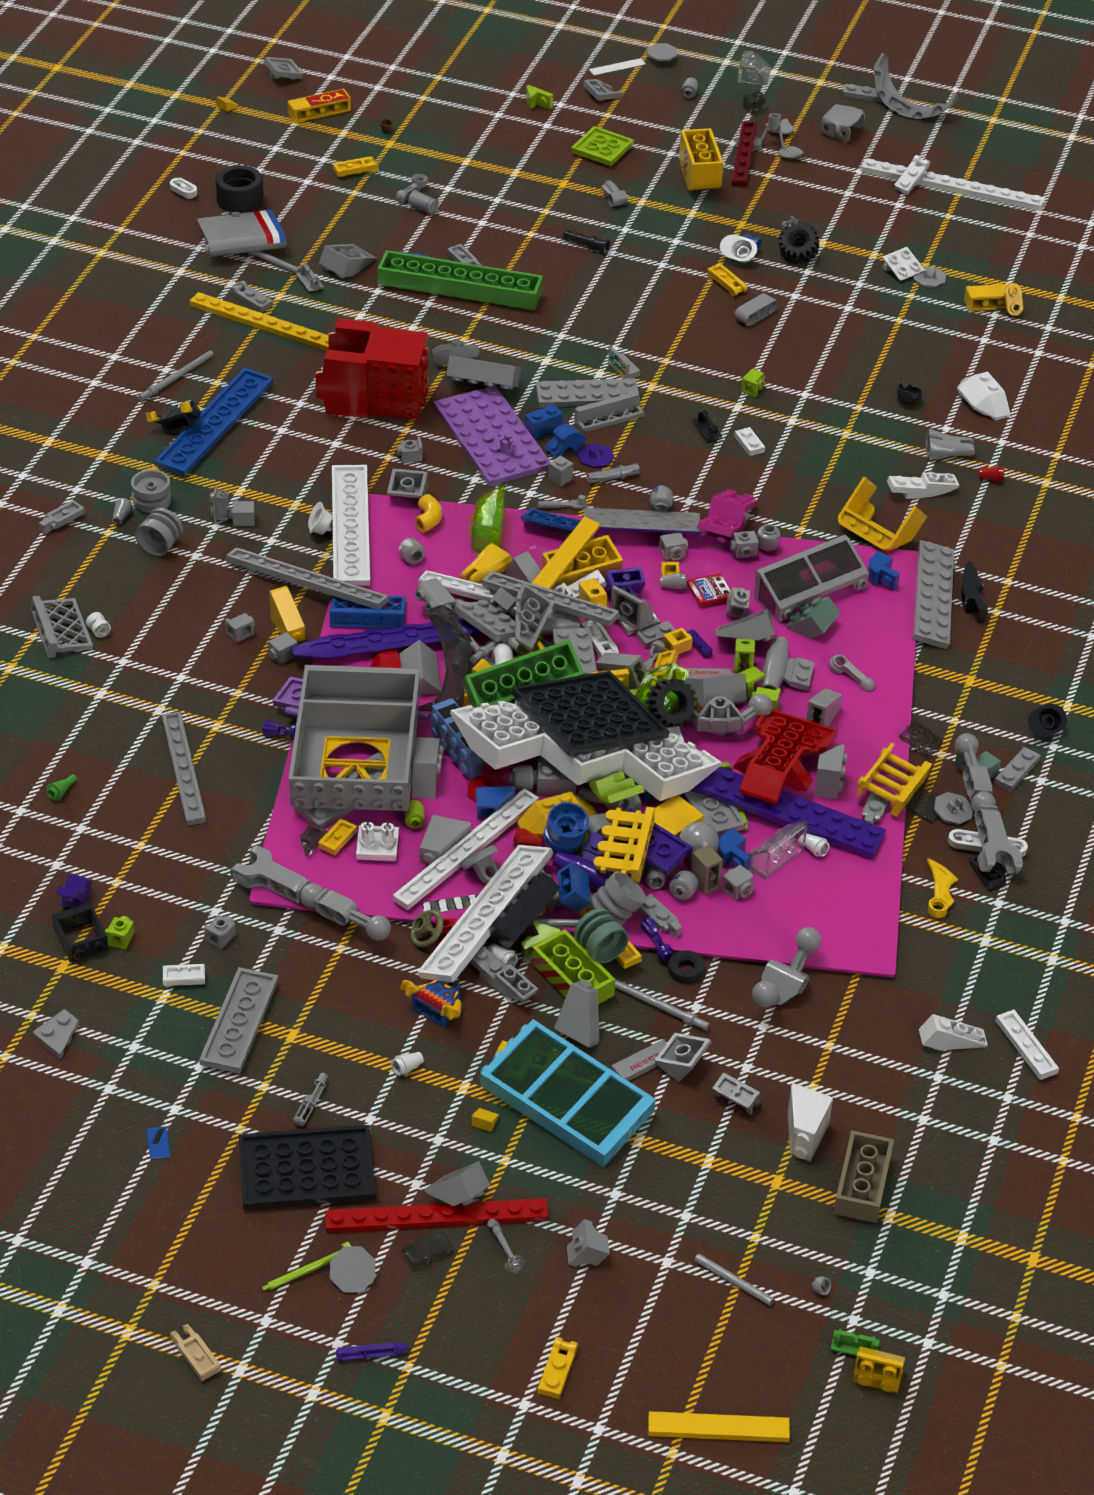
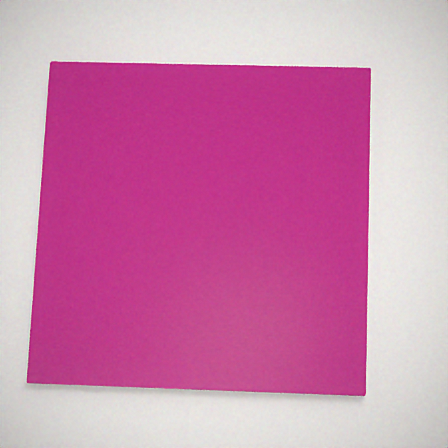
M368 494L370 586L360 587L388 596H406L404 625L431 623L432 619L441 618L437 617L433 612L428 613L425 608V602L423 600L418 601L415 597L416 589L419 586L418 579L426 570L461 579V573L490 543L495 544L510 554L512 559L528 551L541 569L542 554L559 549L570 534L524 524L521 520V515L528 510L438 501L442 506L443 513L439 524L431 530L421 533L416 528L414 521L415 517L424 513L418 507L420 499ZM553 513L578 520L584 518V516ZM598 529L592 538L609 536L623 559L622 569L642 567L646 584L642 592L636 594V597L641 600L645 599L647 603L654 606L653 612L660 620V624L669 621L676 630L683 628L687 632L694 629L713 649L711 656L704 657L692 644L691 650L678 654L675 668L731 669V673L734 670L736 639L738 638L716 636L715 630L719 626L741 618L726 615L727 602L700 608L688 586L687 588H682V590L661 588V562H679L680 572L686 574L687 580L721 573L730 589L732 587H742L744 590H749V609L745 615L746 617L765 610L754 599L756 570L825 543L824 541L780 537L779 546L775 550L765 551L758 547L757 556L736 558L734 551H731L730 541L733 540V536L728 537L701 529L700 534L681 533L688 542L685 557L677 561H665L659 550L660 536L676 532ZM407 538H414L424 546V558L417 564H409L399 555V546ZM848 545L846 564L853 570L861 568V564L850 545ZM853 545L867 570L870 558L877 551L893 558L891 569L900 573L898 587L892 590L880 583L873 586L868 581L867 587L855 590L851 584L820 597L822 599L829 596L839 610L840 615L824 634L814 638H808L789 630L786 625L791 621L790 619L778 623L771 616L776 629L772 639L762 641V639L755 640L753 666L762 671L766 654L776 637H784L788 640V658L799 657L815 663L807 691L791 687L784 680L779 686L778 711L806 719L809 700L826 688L843 694L841 709L829 725L831 728L838 729V734L828 749L829 751L841 744L845 745L844 753H847L846 765L842 764V766L846 767L844 778H840V780H844L842 792L838 791L837 799L814 796L819 755L821 754L805 755L801 761L813 780L807 792L797 791L794 788L788 787L789 781L783 788V791L864 821L865 818L862 817V812L871 791L865 789L860 796L856 795L859 788L856 785L860 777L866 776L879 759L882 749L884 747L888 748L891 742L895 744L891 753L907 762L909 761L916 640H912L918 551L893 549L886 552L878 547ZM828 560L813 566L822 583L848 573L843 567L838 569L835 565L830 564ZM810 568L798 572L809 588L819 585ZM768 592L765 599L761 601L775 615L776 603ZM450 593L455 600L463 599L465 602H478L476 599ZM331 595L320 637L372 630L371 628L330 627ZM607 597L608 608H611V597ZM800 606L794 609L793 615L799 611ZM454 612V614H455V616H456L457 618H462V617H460L458 614H456V613ZM509 614L511 619L515 621L516 618ZM580 617V628H581V623H582V622H586V621H590V620H586V619ZM617 621L611 626L602 625L617 646L619 654L641 655L643 663L650 658V647L645 649L636 638V633L627 636ZM482 634L472 637L480 647L485 646L491 639L487 635ZM543 636L544 640L552 643L553 636ZM465 640L425 644L437 653L441 694L421 695L419 711L430 713L431 715L432 705L451 698L460 708L464 707V694L466 692L462 681L466 675L472 674V668L479 662L472 663L469 658L462 671L459 672L452 669L454 648L460 643L467 644ZM408 647L397 648L398 655ZM593 648L596 662L597 660H599L597 652ZM375 653L353 654L348 657L334 659H314L312 665L371 667ZM835 655L845 656L847 661L849 660L867 678L874 680V690H862L860 685L846 672L841 674L833 672L829 667L831 658ZM654 660V662H653L654 665H653V667H652V671H651V673H650V676H648L649 680L651 679V676H652V673H653V670H654V667H655V664H656V660ZM839 660L835 661L838 665H844L843 662ZM742 663L740 668H747V665ZM675 668L671 679H675ZM762 679L754 684L755 692L757 687L762 688ZM751 697L747 698L745 703L734 704L740 713L748 709ZM664 705L666 711L669 713L667 705ZM431 717L428 721L418 719L416 739L417 737L433 738L430 731L432 728ZM757 717L748 721L743 731H734L724 735H716L705 731L699 732L696 730V724L692 721L679 726L685 743L691 742L695 744L699 751L705 750L719 761L730 763L732 771L745 776L744 773L733 769L734 764L740 756L761 747L764 743L754 731L755 723L759 719ZM292 740L263 848L270 851L272 861L310 880V883L318 884L323 889L327 888L329 891H335L353 900L359 908L358 912L370 918L375 915H381L388 920L413 923L415 918L424 912L423 902L480 894L487 883L480 880L473 867L464 871L461 866L409 910L393 901V894L430 865L420 862V846L433 815L471 822V831L487 819L477 818L476 803L467 797L468 783L472 780H469L465 774L461 773L459 766L452 762L446 750H443L441 772L437 775L435 799L412 798L411 784L410 801L418 800L424 806L425 823L422 827L418 829L409 828L405 824V811L353 809L342 816L341 819L356 825L357 832L336 855H332L318 848V842L340 818L319 831L298 814L294 807L290 806L289 772L294 740ZM349 743L336 748L327 759L366 760L378 753L379 750L365 743ZM537 756L517 762L500 780L506 786H514L510 784V772H513L514 767L517 765H531L534 770H537ZM887 760V765L908 775L907 770ZM325 767L329 778H335L345 767ZM882 770L878 772L901 786L906 784ZM874 779L870 782L878 787L891 790L893 795H898V792ZM588 782L576 785V794L578 796H583L579 795L582 787L591 789ZM534 785L532 790H528L529 792L538 796L539 800L557 796L537 795V785ZM515 789V795H517L522 790ZM639 796L641 812L645 814L646 807L656 808L668 799L659 801L652 797L646 802ZM589 801L597 814L606 813L608 810H616V808L608 809L604 804ZM889 802L881 822L874 821L873 825L886 829V833L873 859L829 843L830 848L825 856H815L800 843V838L804 833L744 811L749 829L737 832L746 838L744 853L750 856L749 871L754 875L753 884L755 885L752 893L746 898L740 897L737 900H733L721 889L723 875L730 869H734L730 864L724 868L722 867L720 888L705 895L697 888L696 892L688 900L675 898L670 892L669 884L678 872L684 870L691 872L692 861L687 858L671 873L665 875L666 881L659 889H652L647 885V869L642 874L640 883H636L644 891L645 896L652 894L679 920L682 926V935L677 938L673 937L668 931L660 932L658 930L662 941L665 944H670L673 953L689 950L696 952L700 956L768 963L772 959L790 966L798 950L795 942L797 933L802 928L812 927L820 933L822 943L817 951L809 953L803 968L893 978L896 973L906 806L896 817L890 813L893 806ZM367 822V826H369V822H371L374 826H381L383 823H387V827H389V823H391L394 827H399L396 861L357 860L356 851L359 825ZM517 822L485 847L496 845L499 850L498 853L492 856L498 870L517 847V844L512 842L518 827ZM588 831L586 832L583 846L573 855L583 857V847L590 835ZM544 839L542 841L541 847H547L544 843ZM553 852V856L542 869L545 874L551 875L558 884L557 872L559 869L553 866V860L557 853ZM485 869L486 875L492 877L491 872ZM264 887L252 888L249 897L251 904L315 911L313 908L304 906L302 902L299 904L297 901H291ZM590 887V894L593 896L597 890ZM546 905L541 910L543 915L539 913L535 919L580 920L582 917L578 912L575 913L565 906H554L553 910L550 911ZM468 908L439 913L443 919L456 918L457 923ZM638 910L632 911V916L622 925L629 934V941L635 948L657 951V947L650 936L641 928V922L645 917ZM431 916L432 925H435L436 917ZM527 927L521 934L525 936H536L532 930V927ZM554 927L560 929V931L565 929L576 940L574 936L575 928Z

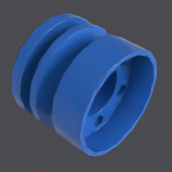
M561 802L554 805L549 811L543 833L546 846L552 848L554 853L558 851L570 854L578 852L583 846L589 825V817L586 811L578 804L571 802Z

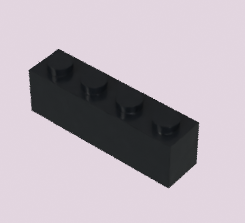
M543 871L538 877L534 875L527 883L529 888L526 891L522 889L515 897L517 902L515 904L510 902L504 909L505 916L503 918L498 916L492 923L494 928L490 932L491 936L507 949L512 946L561 888Z

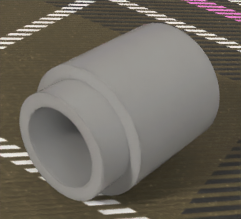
M690 77L684 81L681 94L685 98L690 99L695 96L698 89L697 80Z

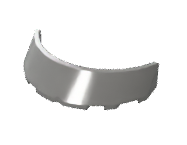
M882 53L874 65L877 93L889 109L901 116L912 119L933 117L946 111L960 100L958 95L954 93L946 104L936 103L932 107L914 104L902 97L893 86L889 76L888 57L886 54Z

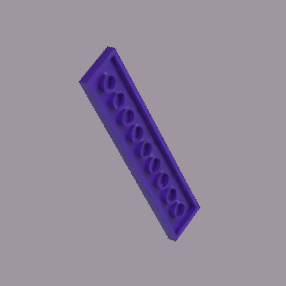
M722 767L716 769L691 789V791L799 832L825 838L828 843L873 859L886 833L884 828L786 791L782 792V796L776 804L767 803L756 797H748L739 792L744 776Z

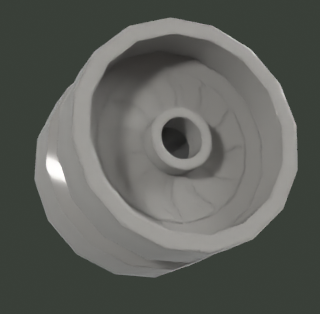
M151 469L138 472L133 476L131 480L133 505L137 510L151 513L156 508L166 509L171 503L170 479L166 473Z

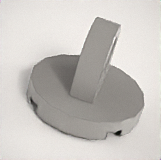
M491 845L479 851L475 856L468 857L461 862L464 871L473 867L480 880L488 884L498 871L492 856L498 853L499 850L496 845ZM485 869L491 872L492 877L486 875Z

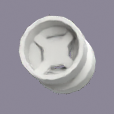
M94 612L88 616L86 624L96 637H105L110 632L111 625L101 613Z

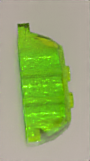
M499 484L497 489L485 493L476 501L474 514H471L470 525L472 526H469V536L471 537V550L478 554L490 543L500 548L505 516L506 484Z

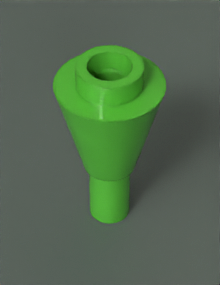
M71 775L67 779L48 784L46 786L48 797L59 801L70 785L77 781V777Z

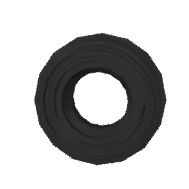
M684 950L676 952L671 956L668 963V971L675 981L683 984H692L702 978L705 964L699 954ZM690 963L694 966V969L683 971L679 968V965Z

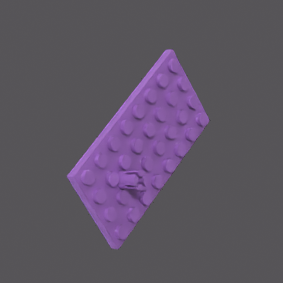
M489 386L433 401V407L488 486L548 471L550 460L496 386Z

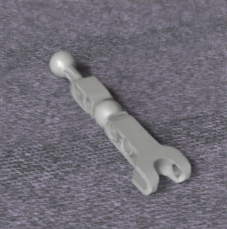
M961 734L955 741V750L966 761L963 769V781L967 794L970 797L969 799L972 801V809L975 811V822L983 848L977 858L980 870L990 872L997 862L1002 864L1009 874H1019L1023 866L1021 852L1007 838L1000 812L996 806V800L992 795L993 790L988 770L985 766L978 765L975 754L978 751L979 742L972 734Z
M255 845L249 850L250 860L253 864L243 865L237 863L230 869L232 879L246 888L264 887L291 901H297L299 904L302 902L307 908L315 909L322 916L340 925H346L349 921H352L364 927L367 935L373 940H384L391 932V924L386 917L375 915L370 918L358 912L359 908L353 900L335 891H329L327 888L323 889L318 884L310 883V880L275 863L272 861L270 851L263 847Z

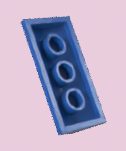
M532 508L521 515V520L524 524L571 534L581 521Z

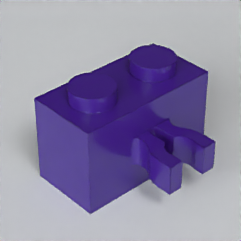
M642 567L609 570L604 577L607 586L604 587L607 597H611L613 586L636 596V594L642 592L646 584Z

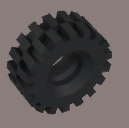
M793 222L790 227L788 225L785 226V230L782 229L781 235L779 234V247L783 258H787V261L790 263L793 260L794 264H797V261L804 264V260L809 262L810 257L814 259L815 253L818 254L819 252L817 230L813 229L811 224L808 227L806 222H804V225L801 222L795 225ZM796 241H804L805 245L801 247H796L793 245V243Z

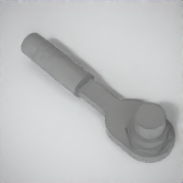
M579 495L577 500H571L570 502L538 501V508L571 507L572 509H584L587 507V502L584 495Z

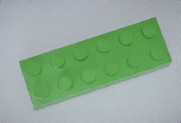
M569 639L466 675L462 685L473 708L480 707L482 703H489V706L498 705V701L514 704L516 699L511 694L512 687L584 675V672Z

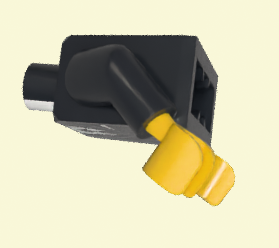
M192 400L174 405L164 416L157 415L156 411L146 413L147 422L155 421V423L161 424L167 435L193 428L201 416L199 407Z

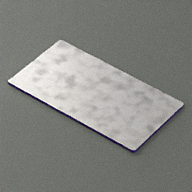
M584 508V516L600 523L599 529L701 533V529L697 528L700 521V513Z

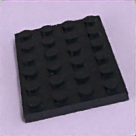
M369 1125L239 1134L243 1209L376 1199Z

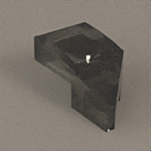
M310 822L302 835H300L306 856H309L316 850L318 842L328 832L326 828Z

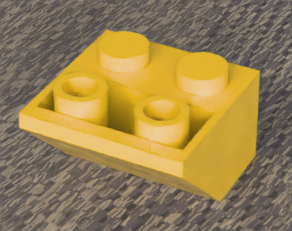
M860 1346L852 1382L859 1383L862 1386L879 1388L886 1392L898 1393L905 1357Z

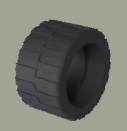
M233 165L224 168L216 175V199L222 209L228 212L246 213L256 210L262 205L264 201L263 177L257 169L246 165Z

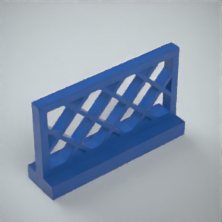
M332 595L330 627L371 629L401 627L404 625L406 596H388L389 602L381 609H367L364 605Z

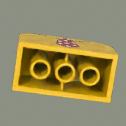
M712 129L681 130L680 166L688 190L721 188L724 162Z

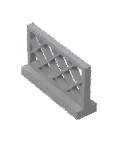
M32 596L31 613L48 658L56 657V652L93 649L92 641L75 598L41 601L40 596ZM72 605V608L68 609L63 606ZM45 607H53L55 609L51 611ZM58 611H61V612H64V613H66V614H65L64 616H62V615L58 614L57 612H58ZM72 616L77 619L73 621L71 619H68V617ZM53 617L59 621L56 623L50 619ZM64 622L66 624H69L70 626L67 628L65 626H62L61 624ZM77 628L82 631L78 633L76 631H73V629ZM58 629L60 631H63V633L59 634L54 631ZM67 634H69V635H71V636H73V637H75V638H74V639H69V638H67V637H65V636H66ZM80 639L86 643L80 644L77 641ZM63 641L67 645H59V642Z

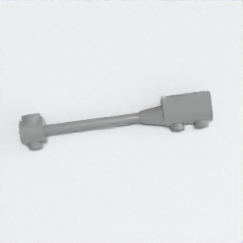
M437 578L420 583L415 592L416 599L425 602V608L428 613L433 612L437 617L453 626L476 653L480 646L458 622L453 612L456 604L454 597ZM487 656L485 660L492 666H495V663Z

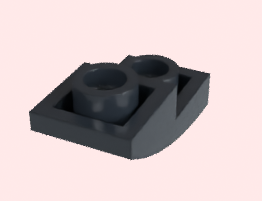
M979 855L969 858L974 872L988 889L1006 884V877L996 869V863L990 872H983L980 870L977 861Z

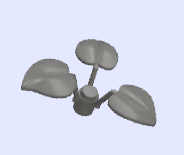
M778 113L769 114V123H766L762 137L760 139L758 137L755 138L754 148L762 146L761 142L768 130L771 133H779L782 149L778 151V154L781 157L796 158L803 156L804 152L794 146L787 148L784 146L782 134H789L794 130L788 119L781 120V115ZM734 138V141H735L737 144H738V142H739V138H738V139H735V138Z

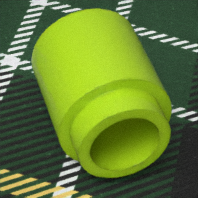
M411 800L409 811H405V824L409 828L418 829L425 823L424 806L418 800Z

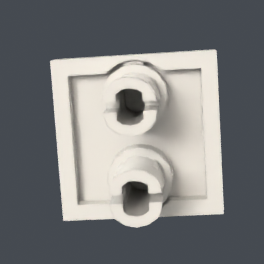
M367 822L359 825L356 859L396 861L399 827H394L391 823H389V827H387V823H383L381 826H374L373 823L369 822V826H367Z

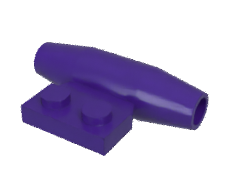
M592 831L583 847V857L558 851L554 857L553 866L561 870L571 862L588 873L589 887L598 891L600 887L605 886L606 880L614 873L612 871H606V874L601 873V870L594 867L593 862L596 857H604V854L598 852V843L608 841V838H604L602 835ZM610 855V858H616V859H623V858H624V857H622V856Z

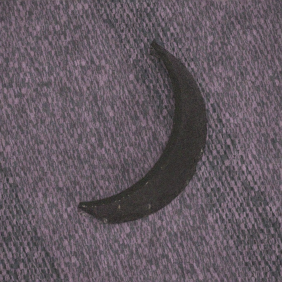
M439 605L427 610V616L433 623L442 643L445 657V678L441 692L436 699L420 706L419 711L432 712V705L451 698L459 707L464 706V694L466 692L462 681L466 675L472 674V668L477 664V662L472 663L470 660L471 656L474 655L470 646L472 640L469 633L464 631L458 621L460 617L452 609L445 605Z

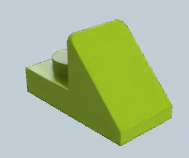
M527 85L526 100L530 110L536 105L549 110L553 107L552 93Z
M532 921V930L536 936H529L521 942V952L524 957L532 955V946L560 932V929Z

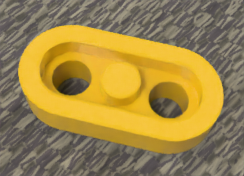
M1010 283L1004 289L1006 312L1011 316H1017L1023 311L1022 290L1018 284ZM1013 288L1016 290L1015 294L1011 292ZM1014 305L1018 307L1016 311L1013 309Z

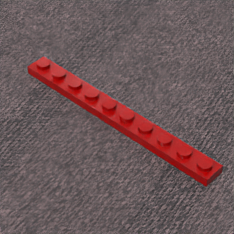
M546 1198L472 1202L465 1206L462 1203L455 1206L447 1203L325 1210L326 1233L488 1225L490 1219H495L499 1224L548 1221Z

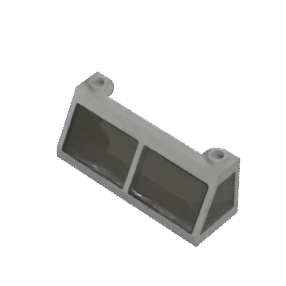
M843 535L756 570L754 599L764 609H768L770 615L780 623L790 619L796 607L813 601L818 597L825 596L851 584L855 590L867 587L869 572L850 539Z

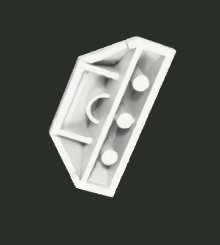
M989 372L965 378L958 385L957 391L974 410L991 416L994 420L1010 417L1011 413L1005 391Z

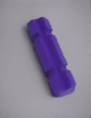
M694 629L687 631L692 636V644L704 657L711 656L713 649Z

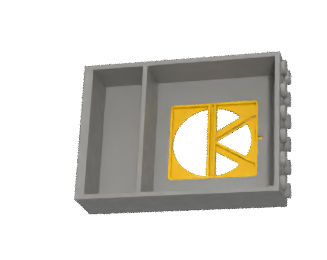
M305 665L289 772L291 807L409 811L413 758L421 698L420 669ZM365 743L378 749L385 761L327 758L332 751L342 745ZM325 767H345L335 778H329ZM355 768L362 779L345 777ZM364 768L384 769L378 779H371Z

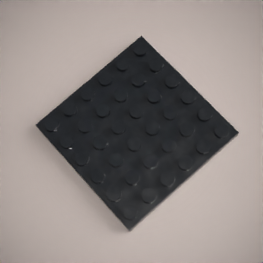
M611 671L512 687L511 694L569 756L658 741L669 737L670 731Z

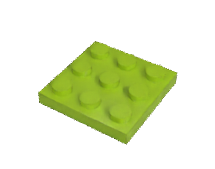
M594 126L571 147V153L600 162L606 166H612L634 145V140Z

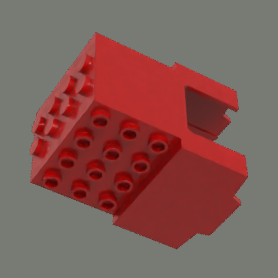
M338 318L335 325L336 331L328 334L329 350H327L324 359L323 371L315 373L316 397L323 399L326 414L367 418L368 414L418 420L422 407H425L426 397H428L429 392L428 332L379 327V323Z

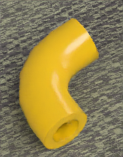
M425 494L418 502V507L424 513L415 517L414 520L416 528L421 533H425L437 526L443 515L440 503L432 495Z

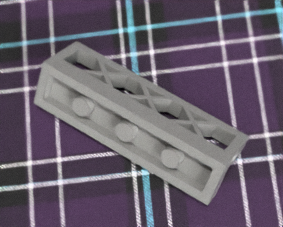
M635 391L576 407L574 422L585 433L644 417V411L638 405L639 395ZM636 410L637 412L631 413V412H628V411ZM584 423H590L591 425L584 426Z

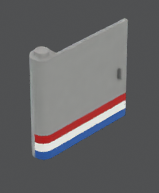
M272 210L247 213L233 212L231 215L197 219L207 241L205 252L209 254V257L286 248L287 245L285 232Z

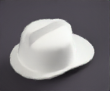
M728 235L720 243L723 255L739 263L749 262L751 259H754L757 253L756 243L739 235Z
M318 502L310 514L308 521L310 534L313 532L323 535L326 531H332L333 525L331 521L333 516L324 509L322 502Z

